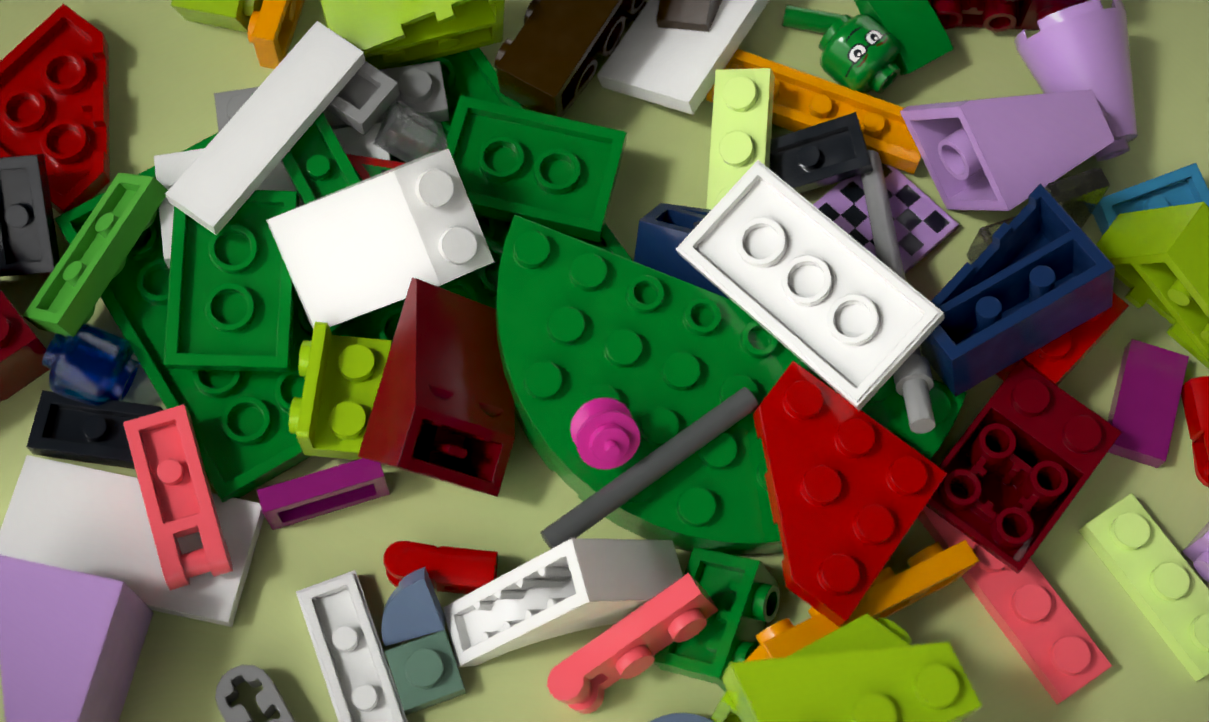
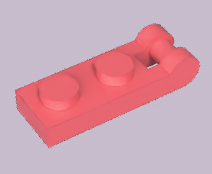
M185 404L123 422L162 572L170 591L190 585L189 578L211 572L213 577L232 572L231 557L221 530L190 413ZM199 532L203 548L182 554L177 538Z
M687 573L556 665L548 676L547 686L549 692L554 698L567 704L573 710L581 714H590L602 705L605 689L621 678L630 679L646 671L655 660L654 655L674 641L680 643L696 636L706 626V619L716 613L718 608L706 590Z

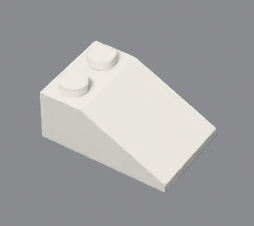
M449 149L429 153L266 220L312 329H314L315 322H326L331 327L405 299L411 278H417L435 286H440L494 262Z

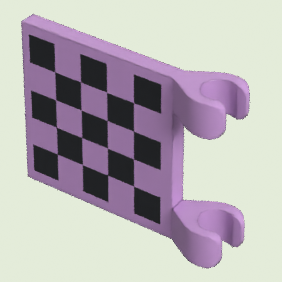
M882 163L904 274H906L953 233L959 224L899 170ZM861 175L842 180L813 205L876 256Z

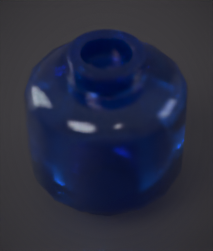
M89 323L82 324L74 337L56 334L51 340L42 360V365L51 369L49 387L54 393L91 406L102 405L108 399L123 401L134 382L140 363L132 359V346L127 340Z

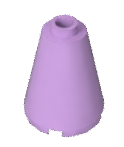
M1101 0L1083 2L1038 20L1040 32L1028 39L1025 30L1018 33L1014 40L1017 51L1044 94L1092 89L1096 99L1105 108L1107 124L1115 141L1096 153V160L1104 161L1128 152L1130 150L1128 142L1137 137L1127 15L1123 2L1121 0H1112V8L1103 9Z

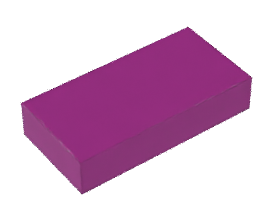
M1132 339L1126 345L1107 422L1122 433L1108 453L1155 468H1159L1166 462L1189 356Z
M364 458L257 490L262 512L272 530L390 495L381 463Z

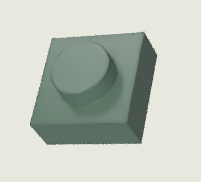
M445 630L385 651L406 715L466 694Z

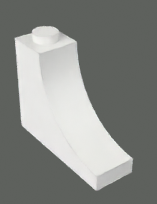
M571 538L444 606L443 611L457 667L477 666L502 654L546 639L618 623L683 577L673 541Z

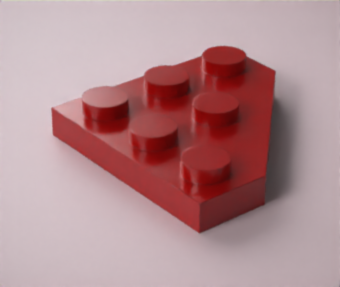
M64 3L0 61V157L44 154L52 208L61 215L95 197L110 182L109 45L100 30Z
M792 361L756 409L753 418L757 439L761 438L767 466L765 480L774 524H778L784 553V560L781 563L786 588L840 627L847 622L947 473L861 410L858 411L840 394Z

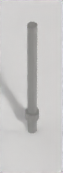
M868 150L873 171L861 174L876 256L906 281L880 154L875 150ZM918 347L893 374L897 393L904 396L910 430L917 434H923L933 430L936 425L929 391L934 383L929 361L921 356L920 347Z

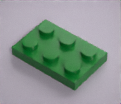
M460 95L443 150H450L476 215L512 223L515 214L569 236L600 242L626 145L627 132Z
M255 190L217 236L174 206L164 365L168 369L290 372L295 286L266 220L299 207L297 191Z

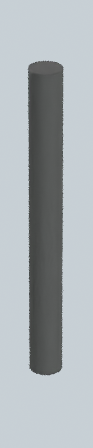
M746 387L734 393L542 530L540 534L545 543L552 549L571 538L579 537L757 409L759 406L754 395Z

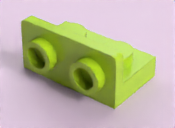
M315 322L312 341L303 340L299 353V375L305 377L302 397H294L292 399L289 413L290 434H296L304 455L349 460L361 459V457H358L392 340L332 335L328 323Z

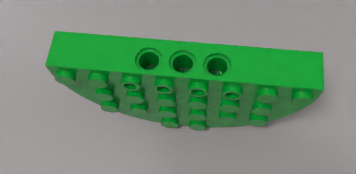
M514 214L504 242L497 285L496 327L503 370L514 399L515 416L527 439L545 465L552 472L555 471L571 489L579 494L578 498L582 501L589 498L743 387H746L754 395L759 406L792 361L833 389L731 299ZM893 375L864 405L861 411L930 460L940 448L955 423L967 392H963L955 397L946 384L933 379L934 384L929 391L936 425L933 430L923 434H917L910 430L904 396L897 393ZM607 397L619 400L627 406L640 432L638 449L628 462L617 468L597 469L586 464L581 459L571 437L570 426L574 414L582 405L593 399ZM756 409L605 518L648 540H672L674 548L692 552L693 548H699L725 554L740 555L756 553L769 555L783 552L778 524H774L765 480L767 466L761 438L757 439L753 418Z

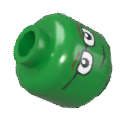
M848 14L840 17L823 35L818 46L823 51L820 58V65L823 71L839 85L864 94L872 89L878 94L882 93L895 81L901 71V68L896 65L901 51L899 40L868 14H859L853 18Z

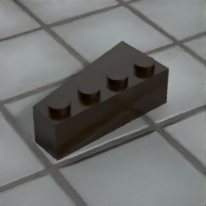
M532 0L524 16V26L515 39L508 38L504 41L496 55L494 67L497 71L500 93L535 112L563 117L594 77L597 68L595 57L598 54L609 57L620 43L625 19L628 18L635 21L648 2L645 0Z

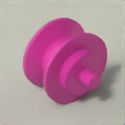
M607 397L593 399L582 405L572 418L570 426L571 437L581 459L589 466L597 469L617 468L628 462L636 453L640 443V432L629 409L619 400Z

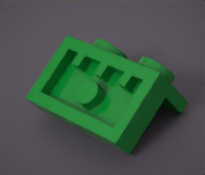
M693 548L684 576L689 573L706 590L718 611L706 619V626L696 636L680 643L674 641L655 654L654 663L661 670L717 684L726 692L727 689L722 681V677L729 663L745 661L758 648L760 644L756 636L765 630L767 622H771L777 614L780 603L779 583L761 561L707 549Z

